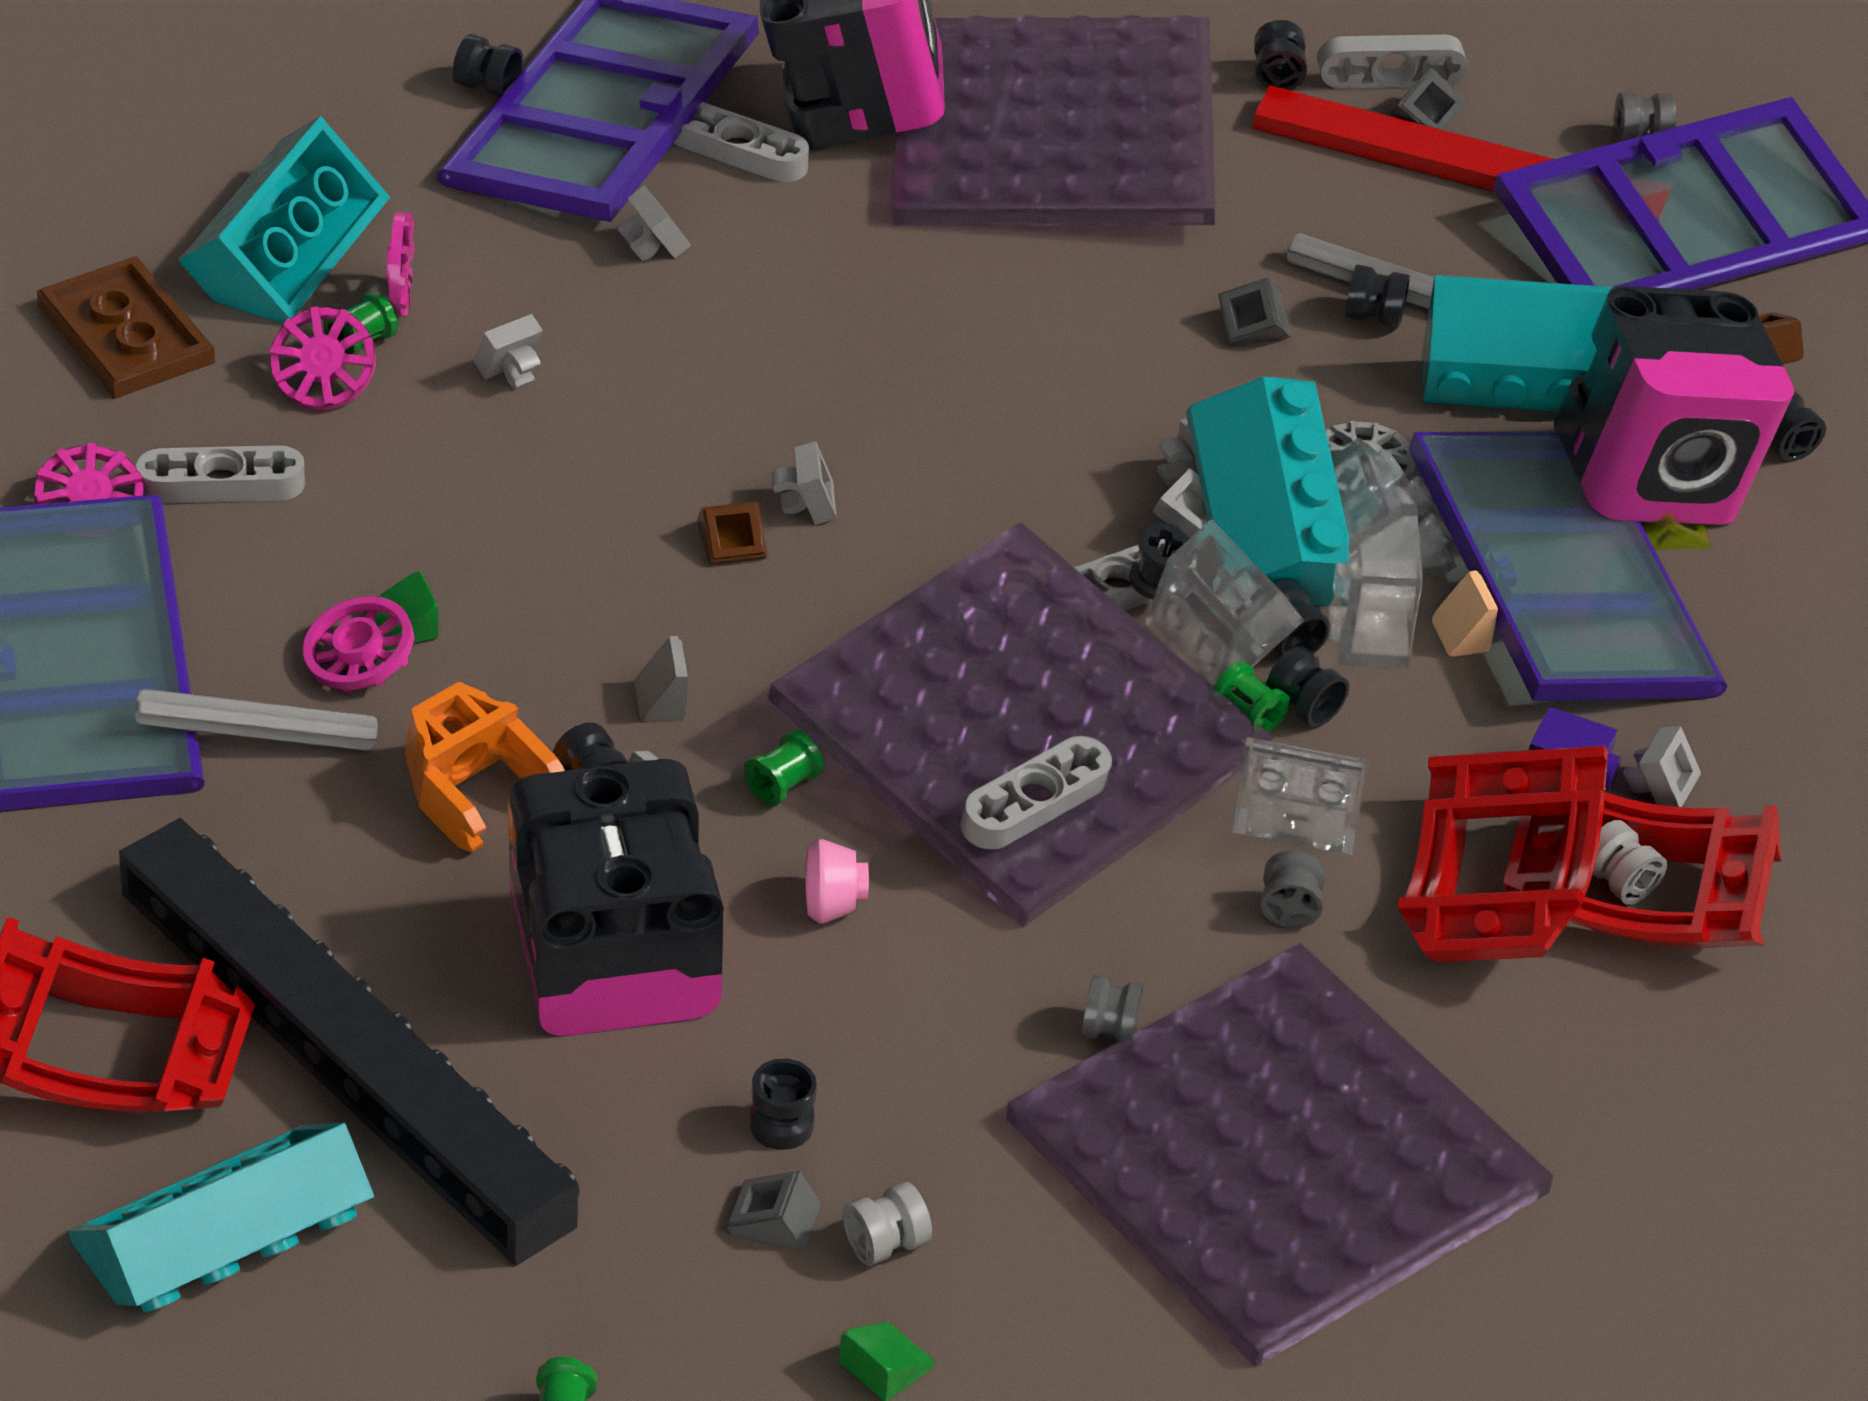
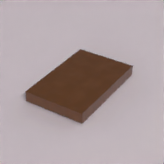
M137 256L37 290V301L40 309L114 399L215 363V349Z

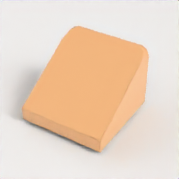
M1477 570L1469 571L1432 616V624L1447 654L1452 657L1489 652V648L1492 645L1498 608L1481 574Z

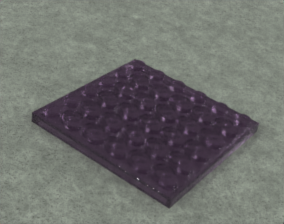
M979 15L968 18L934 17L942 44L945 110L943 116L932 125L896 133L893 226L1215 225L1209 17H1192L1189 15L1176 17L1128 15L1122 18H1091L1084 15L1071 18H1039L1032 15L1019 18H988Z
M1018 522L771 683L768 700L1022 927L1028 925L1268 753L1273 739L1258 724L1253 725L1248 719V715L1222 693L1217 692L1207 680L1021 522ZM1086 736L1094 738L1104 744L1109 750L1112 764L1105 787L1099 794L999 849L977 847L963 835L960 824L966 800L976 789L1071 737ZM1073 763L1071 765L1070 772L1078 768ZM1027 784L1021 787L1022 792L1030 799L1045 801L1052 798L1049 790L1041 785ZM1003 813L996 816L995 819L1001 822ZM980 814V817L985 820L986 817Z
M1301 943L1133 1034L1132 1041L1121 1040L1009 1101L1007 1106L1006 1120L1254 1367L1261 1365L1550 1193L1554 1176Z

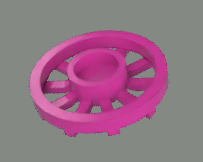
M395 212L391 241L388 242L386 257V285L389 286V302L393 307L395 316L408 317V308L411 306L413 271L409 266L415 252V244H413V213Z
M310 307L309 310L295 315L290 320L287 319L277 333L269 351L271 372L282 393L295 404L314 410H331L355 400L369 385L376 367V349L369 331L358 318L345 309ZM321 319L335 320L328 335H323ZM312 321L314 336L309 339L299 327ZM345 323L357 331L340 342L337 340ZM291 334L303 344L301 349L284 346ZM364 341L366 356L345 353L347 348ZM281 356L300 359L299 363L281 371ZM347 364L364 366L362 374L356 381L345 372ZM304 371L306 376L296 391L287 384L286 379ZM341 379L349 389L336 396H332L331 382ZM313 382L321 383L323 398L317 399L306 396Z
M87 443V445L76 446L66 450L62 447L56 452V455L51 457L38 470L34 484L35 504H47L66 499V502L132 497L128 494L113 491L117 487L129 484L134 486V496H144V484L141 473L137 472L136 466L126 457L123 451L119 450L117 452L106 447L96 446V443ZM86 459V469L80 470L74 461ZM95 459L107 462L100 471L95 470ZM64 465L72 476L69 478L55 471ZM117 467L126 473V475L109 479V475ZM47 481L66 487V489L43 493ZM125 530L62 536L79 541H99L114 537Z
M375 596L352 598L326 610L314 621L304 639V660L312 676L322 686L340 689L344 693L351 694L354 689H361L374 684L376 687H379L385 683L384 679L391 676L400 667H405L408 664L409 660L407 657L415 641L413 627L403 608L389 599ZM367 611L366 617H355L350 619L348 616L350 614ZM378 612L390 615L391 617L377 627L375 620ZM341 621V624L335 629L333 634L326 632L335 622ZM398 624L402 626V634L382 637ZM319 641L334 646L332 650L316 653ZM398 645L394 653L383 649V647ZM338 658L326 671L318 665ZM377 658L385 661L377 667L373 662ZM346 665L349 666L347 675H338ZM365 665L368 671L358 674L359 667Z

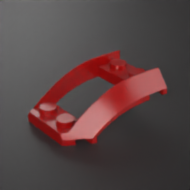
M1606 746L1432 756L1428 758V769L1431 772L1429 799L1424 800L1422 827L1415 867L1405 897L1398 898L1397 907L1427 958L1435 962L1541 958L1545 956L1581 906L1593 874L1603 821L1608 760ZM1570 813L1564 856L1554 889L1454 895L1462 867L1467 819Z
M1605 792L1602 826L1613 820H1622L1638 834L1641 846H1651L1666 860L1704 864L1694 912L1651 911L1618 906L1584 897L1581 906L1569 921L1570 923L1613 937L1658 946L1679 948L1764 946L1760 930L1761 919L1773 862H1781L1779 814L1776 805L1764 806L1762 815L1730 816L1728 807H1672L1631 800ZM1570 813L1520 816L1503 881L1506 892L1551 890L1555 888L1564 856Z
M7 916L0 932L1 1084L47 1100L103 1110L163 1112L212 1109L221 1106L225 1099L255 1004L238 986L232 992L212 971L214 961L202 958L199 965L160 964L108 954L59 936H55L51 943L18 930L19 920ZM51 995L90 1008L153 1017L180 1018L159 1081L132 1082L93 1077L50 1066L25 1057L47 996Z

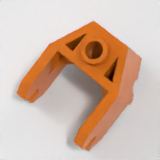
M457 682L411 708L404 755L419 808L456 847L472 853L483 846L484 842L479 835L486 831V826L475 806L455 787L456 785L501 759L520 779L535 774L565 770L559 759L517 718L519 708L515 704L493 700L487 696L486 692L462 682Z

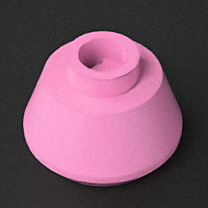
M818 839L807 847L805 872L807 916L819 924H824L856 912V900H868L869 896L868 862L856 863L855 850L825 839Z

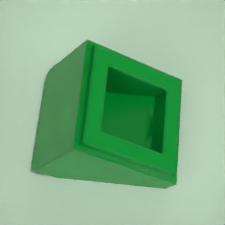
M422 571L408 575L377 596L389 599L403 608L413 627L415 637L413 643L438 638V606ZM378 612L375 620L377 627L382 625L391 616L384 612ZM398 624L382 637L402 634V626ZM398 645L393 647H383V649L386 650L390 648L398 647Z
M889 1321L851 1328L841 1335L839 1363L883 1401L893 1398L935 1366V1361Z

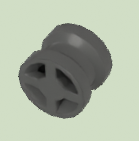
M1289 850L1273 855L1266 862L1263 881L1265 888L1261 897L1263 914L1270 922L1280 927L1293 929L1313 924L1321 916L1323 909V896L1321 892L1325 883L1323 864L1317 857L1303 851Z
M1093 975L1085 1007L1082 1037L1095 1039L1101 1034L1114 1036L1119 1044L1132 1046L1139 1020L1144 984L1130 982L1126 986L1121 987L1111 985L1106 977Z

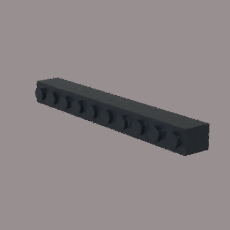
M180 817L119 850L122 895L196 965L200 964L202 958L214 961L212 971L232 992L238 986L254 1002L255 1006L251 1017L515 1267L577 1228L578 1196L580 1190L573 1173L564 1164L554 1163L536 1146L530 1133L523 1126L513 1125L495 1108L491 1098L483 1089L472 1087L454 1070L450 1060L443 1052L438 1049L432 1050L413 1032L411 1025L403 1015L398 1012L392 1013L374 996L364 979L359 976L353 977L334 959L332 952L325 943L320 940L314 941L296 924L287 908L281 904L275 905L257 888L255 881L248 872L243 869L237 870L220 854L210 837L205 834L199 835Z

